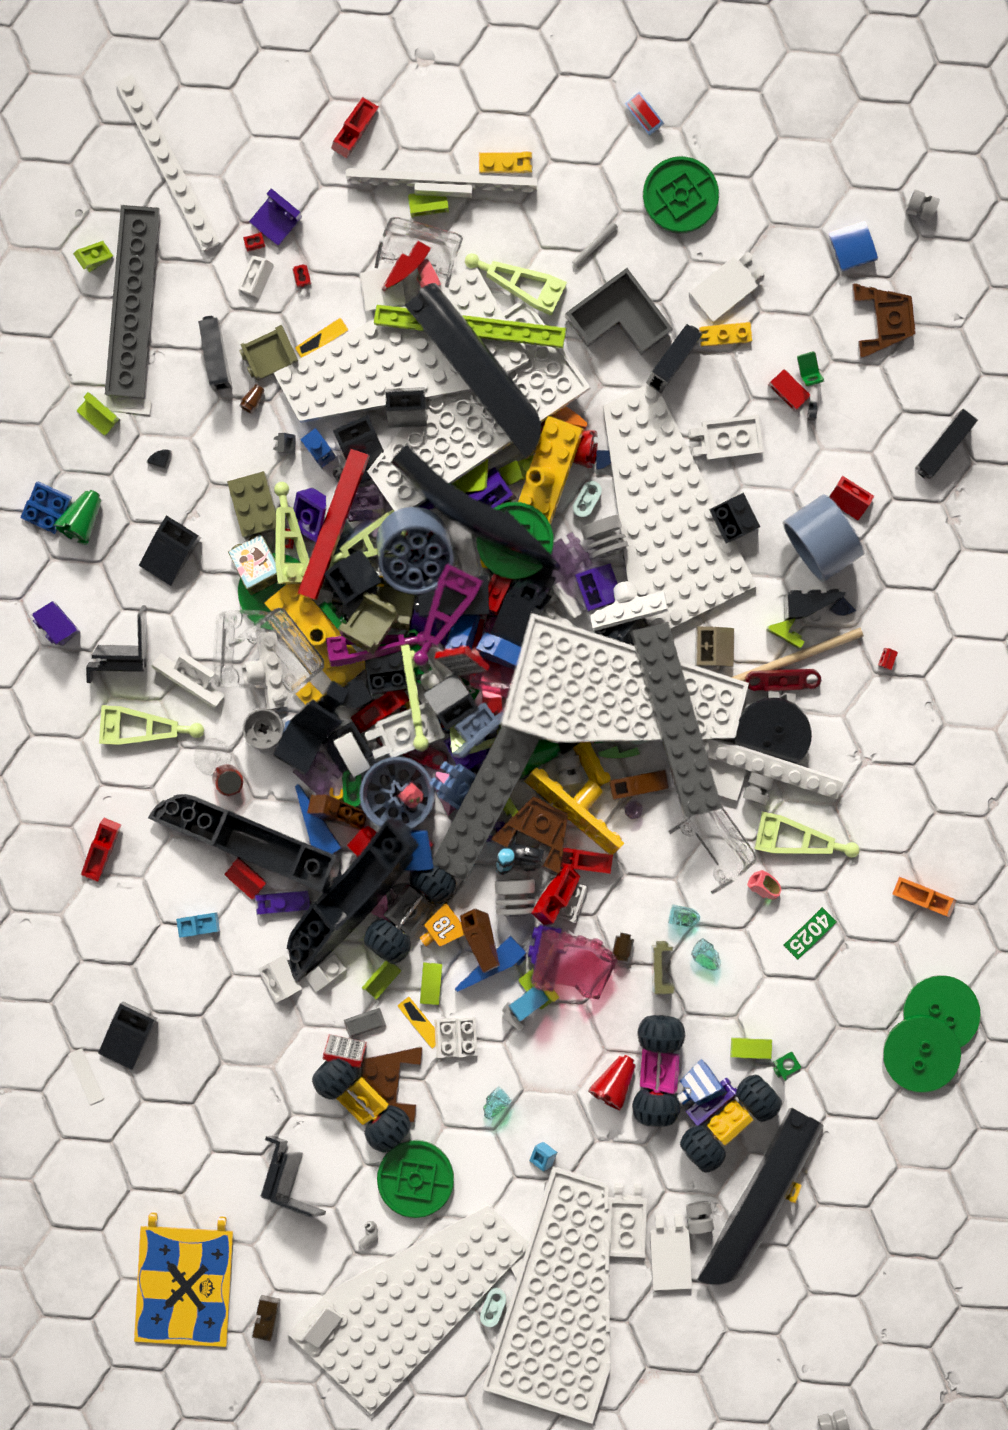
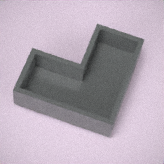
M628 268L621 271L565 313V318L587 347L619 325L640 355H642L671 334L673 330Z

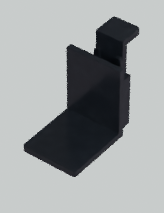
M543 567L536 574L520 579L514 584L505 597L490 633L491 635L500 637L522 648L530 615L533 613L540 616L552 598L551 595H548L550 588L545 586L550 580L553 569Z
M142 605L137 614L138 645H97L92 654V659L107 660L88 663L86 666L87 683L92 682L93 671L144 672V668L147 667L146 651L148 649L146 605Z
M332 681L327 691L317 701L314 699L310 700L289 721L273 756L303 775L307 774L322 742L343 722L334 712L343 703L348 690Z
M266 1136L265 1140L276 1144L261 1197L265 1200H270L271 1203L309 1217L325 1215L326 1211L290 1198L303 1153H285L287 1140L276 1136Z

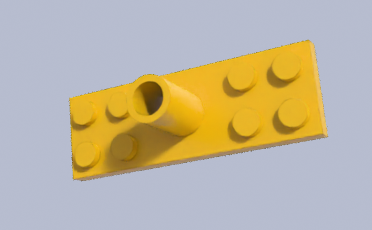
M547 416L518 502L537 508L545 515L551 525L584 429Z
M286 584L267 600L265 604L328 678L343 687L346 686L348 682L365 669L364 661L339 667H330L326 638L341 636L339 630L311 598L298 594L299 584ZM322 630L321 640L314 641V638L310 636L311 631ZM347 645L348 655L357 653L352 645Z
M536 767L525 779L524 782L549 804L568 813L567 819L606 853L613 855L624 845L619 834L611 832L604 821L597 820L588 812L589 808L603 793L596 783L588 780L572 798L563 790V787L558 782H553L543 769Z

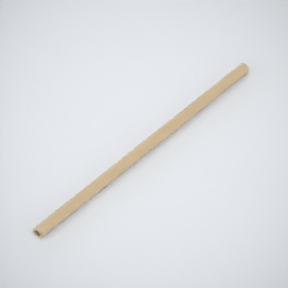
M857 628L731 678L744 681L745 676L751 671L778 670L864 636L861 628Z

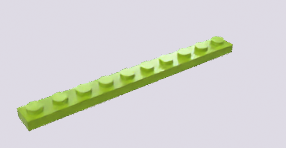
M376 305L374 325L424 331L407 308ZM462 315L479 338L564 349L566 328Z

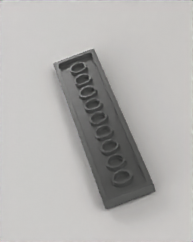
M121 205L105 382L106 396L144 399L160 209L157 207Z
M669 622L634 630L631 632V636L683 817L685 819L719 810L722 808Z
M502 726L432 860L433 865L439 866L440 869L466 881L540 737Z

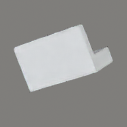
M285 955L258 969L275 1003L302 989L300 983L296 982L293 978Z

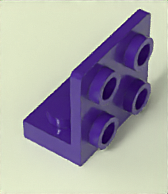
M271 188L266 193L268 199L249 222L279 246L301 220L302 214Z

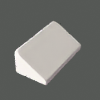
M252 255L238 290L259 299L274 264L267 259Z
M560 581L552 586L553 592L572 618L575 619L585 611L565 581Z
M327 1305L303 1335V1339L319 1348L343 1317Z

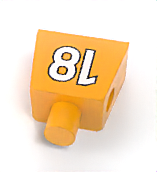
M447 902L424 924L428 932L422 935L420 940L426 947L434 941L441 947L464 935L461 921Z

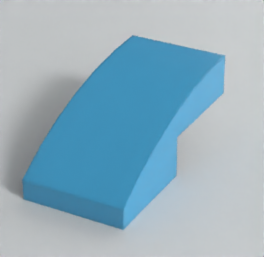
M217 912L176 919L179 938L220 931Z
M537 984L508 1006L517 1020L521 1021L549 999Z

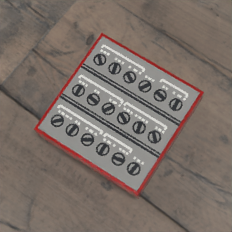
M467 646L445 649L435 653L434 659L453 673H456L457 676L486 672L489 669L488 663L481 656L474 654Z
M329 1034L322 1059L329 1062L337 1058L350 1063L351 1066L361 1067L367 1042Z

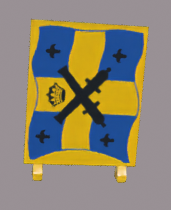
M151 1212L148 1216V1226H140L134 1342L226 1347L233 1231H225L227 1218L223 1216L218 1218L217 1230L156 1227L158 1214Z

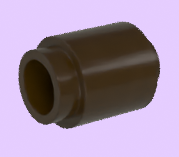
M620 932V936H615L612 954H614L613 959L628 962L635 940L631 938V934Z

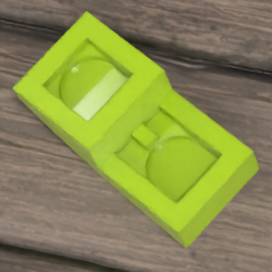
M423 962L420 1004L439 1005L442 964Z
M731 1037L730 1057L772 1059V1039Z

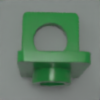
M815 351L798 355L797 362L803 383L808 387L824 382V378L819 372Z
M792 1051L773 1061L775 1065L773 1070L778 1078L782 1077L784 1081L787 1080L786 1076L801 1068ZM788 1058L794 1061V1066L790 1070L783 1067L784 1060Z

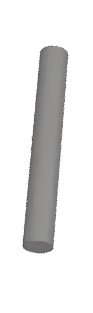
M612 222L572 263L578 267L618 226Z

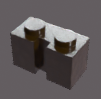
M261 1295L256 1313L261 1318H257L254 1323L252 1338L266 1341L272 1340L280 1298Z

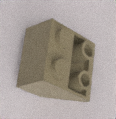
M697 626L695 666H734V628Z

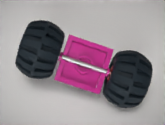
M652 1015L645 1017L637 1030L638 1041L643 1048L640 1086L646 1089H642L636 1094L632 1103V1110L635 1119L639 1123L652 1127H666L674 1124L680 1113V1103L675 1094L678 1088L680 1054H675L674 1052L680 1050L684 1044L685 1028L683 1023L675 1017Z

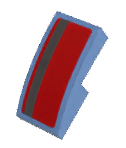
M640 91L625 103L649 136L665 124Z

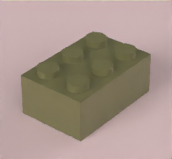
M262 471L227 481L242 537L246 539L254 535L275 531L276 507L266 473Z

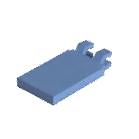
M444 761L440 768L450 775L444 784L436 778H433L429 784L439 790L437 793L439 794L438 797L459 810L477 775L460 764L454 768Z

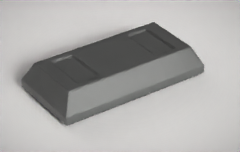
M380 1007L344 1019L349 1038L386 1026Z

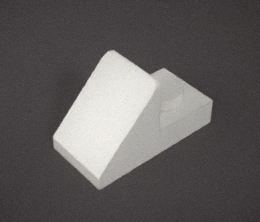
M334 954L307 974L305 978L315 992H317L347 968L338 956Z

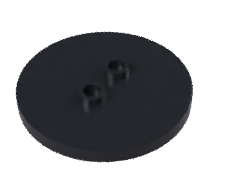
M782 698L758 700L749 705L741 713L738 720L739 724L735 736L736 745L794 764H798L804 758L811 745L812 731L809 719L799 706L789 700Z

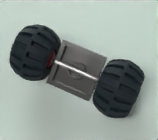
M433 865L434 868L411 871L409 878L411 886L406 884L384 913V916L395 925L380 919L368 927L364 937L365 945L390 964H397L407 957L411 948L409 937L413 938L435 907L425 898L435 904H442L452 897L456 889V880L450 873L440 869L439 866Z

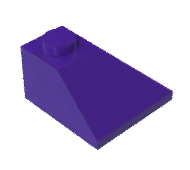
M312 487L296 492L293 509L301 533L317 542L326 512V495Z

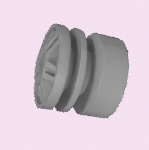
M618 515L594 521L580 528L584 540L593 539L594 543L587 546V550L597 549V551L589 554L591 559L612 556L629 546L627 541L618 542V540L626 537L625 534H615V531L622 527Z
M264 708L257 709L248 714L244 720L243 734L247 742L255 748H272L279 743L284 733V723L281 717L274 711ZM261 724L269 726L267 734L259 731L262 728Z
M535 879L495 881V894L504 895V899L496 901V905H504V908L496 909V914L507 917L530 914L534 907H527V904L536 903V900L527 898V894L535 892Z

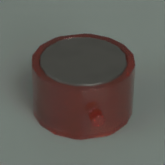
M224 764L216 767L213 772L212 781L219 793L225 796H232L241 791L244 783L243 776L235 766Z

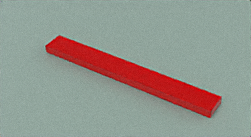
M353 449L349 452L298 590V594L314 600L318 598L325 579L324 573L330 566L370 457L368 454Z

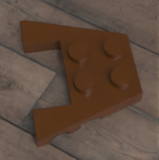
M856 283L852 284L854 302L874 301L877 339L858 341L859 359L916 334L912 296L879 290L870 286H861Z
M533 796L491 840L507 848L517 830L551 847L543 867L559 874L568 813Z
M419 1046L364 1058L361 1078L389 1104L388 1106L399 1107L407 1114L410 1122H414L416 1104L396 1102L400 1063L420 1065L422 1047Z

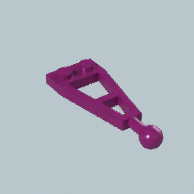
M448 563L446 564L438 580L422 638L426 641L421 651H417L413 656V661L416 665L424 666L429 660L427 654L432 644L438 645L472 602L482 584V580ZM444 585L467 595L451 617L437 610ZM437 617L446 623L434 637L430 635L434 618Z
M420 632L416 637L404 638L403 634L386 635L381 644L388 645L379 646L374 654L365 650L348 655L347 645L356 644L342 636L326 638L330 667L353 664L402 651L401 646L418 644L423 647L426 641L422 638L424 632Z

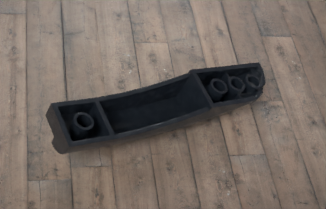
M431 283L418 290L419 294L407 302L405 307L527 460L534 453L540 441L542 428L536 409L436 283Z
M407 444L391 460L390 463L420 495L443 515L470 534L522 560L556 571L561 569L555 559L552 560L553 557L547 549L508 510L505 512L499 511L466 495L438 475Z
M178 794L173 795L174 797L167 800H162L148 816L150 820L325 894L333 877H337L340 859L338 856L193 795Z
M394 818L386 819L356 860L334 882L326 894L323 893L315 902L311 903L295 925L287 942L290 958L287 961L296 982L303 979L348 937L388 893L414 859L412 855L419 847V844L411 835L413 830L407 824Z
M794 1108L788 1109L761 1163L726 1221L697 1281L710 1285L726 1284L735 1280L745 1271L788 1197L824 1127L819 1121L808 1117Z

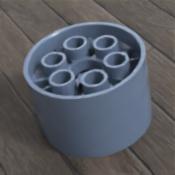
M822 494L782 521L783 528L796 552L809 570L821 582H825L864 555L863 546L855 530L838 506L825 494Z
M406 507L390 514L380 525L376 537L380 570L385 580L395 589L410 594H420L435 589L446 564L453 565L451 542L444 521L437 514L426 508ZM407 530L408 535L404 537L401 532ZM430 531L434 532V534L429 539H427L428 533ZM432 546L438 547L436 550L430 549ZM384 551H390L394 554L384 555ZM396 562L402 563L400 566L393 565Z
M391 757L373 765L364 776L360 788L361 805L368 818L379 827L382 826L386 819L392 818L389 816L388 811L391 807H396L399 810V815L394 819L402 821V812H406L410 820L406 824L413 828L420 824L431 812L435 801V787L429 784L432 778L421 764L408 758ZM394 763L395 775L391 776L387 765ZM401 770H406L409 773V777L405 781L400 780L398 777V773ZM418 770L422 776L413 782L410 778ZM382 775L390 777V783L387 786H383L380 783ZM369 783L380 786V790H368ZM411 783L421 784L423 797H428L427 805L419 803L417 811L410 813L407 810V805L402 800L399 803V799L393 797L396 789L395 785L399 791H403ZM378 793L385 796L383 804L375 802V796ZM384 806L386 810L379 818L374 812Z

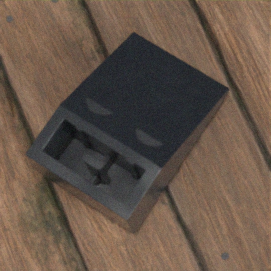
M366 415L333 430L346 461L351 449L370 456L360 484L372 479L367 471L379 455L384 452L370 418Z
M166 515L138 566L171 586L202 537Z
M821 589L810 590L807 593H802V590H791L783 597L784 620L804 619L845 596L846 592H841V589H829L826 593H821Z
M124 1001L121 1002L109 1025L98 1054L133 1070L158 1018Z

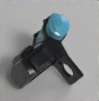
M516 830L511 849H503L497 855L496 871L499 875L509 873L513 867H521L524 871L539 870L544 850L515 844L518 833Z

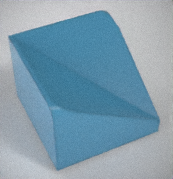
M541 1142L535 1145L529 1161L544 1172L552 1167L558 1152L545 1142Z

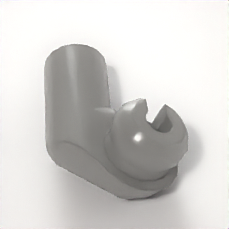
M367 1221L364 1225L366 1236L358 1242L363 1249L367 1248L378 1237V1226L374 1221Z

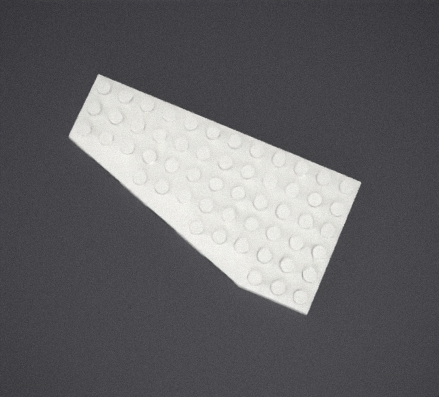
M477 267L469 268L442 282L441 286H439L461 315L506 320ZM374 319L298 359V362L274 372L300 423L350 412L357 413L383 408V406H386V389L425 387L426 400L471 389L425 331L374 325ZM480 338L508 374L530 363L520 343Z
M522 300L503 313L507 321L545 325L533 307ZM520 343L530 363L509 373V376L534 406L541 423L547 419V416H552L590 390V386L562 348ZM471 390L427 399V426L401 427L400 432L368 469V474L394 511L406 507H418L427 501L390 463L406 444L438 475L452 484L512 443Z
M647 384L604 405L603 412L618 515L622 524L620 532L626 536L622 539V542L627 541L629 545L623 549L627 582L635 584L638 597L664 591L668 606V612L645 617L646 623L649 626L669 622L671 629L756 587L757 585L735 541L725 544L709 509L717 505L661 393Z
M533 613L530 615L500 725L553 742L661 740L635 646ZM680 661L702 739L735 738L739 724L738 720L741 716L749 683Z
M552 1167L482 1385L483 1390L593 1424L610 1370L609 1238L607 1236L608 1183L561 1168Z
M488 1204L445 1229L415 1243L404 1251L361 1272L359 1275L335 1288H331L288 1332V1335L372 1414L526 1251L528 1241ZM328 1305L343 1318L320 1347L317 1348L304 1340L303 1335Z

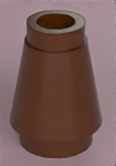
M255 384L240 400L239 406L250 414L257 411L265 390Z

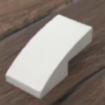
M351 732L334 741L353 777L370 769Z

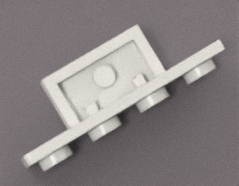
M183 652L178 657L176 663L160 654L151 665L153 669L213 708H216L224 697L223 693L209 685L214 672Z

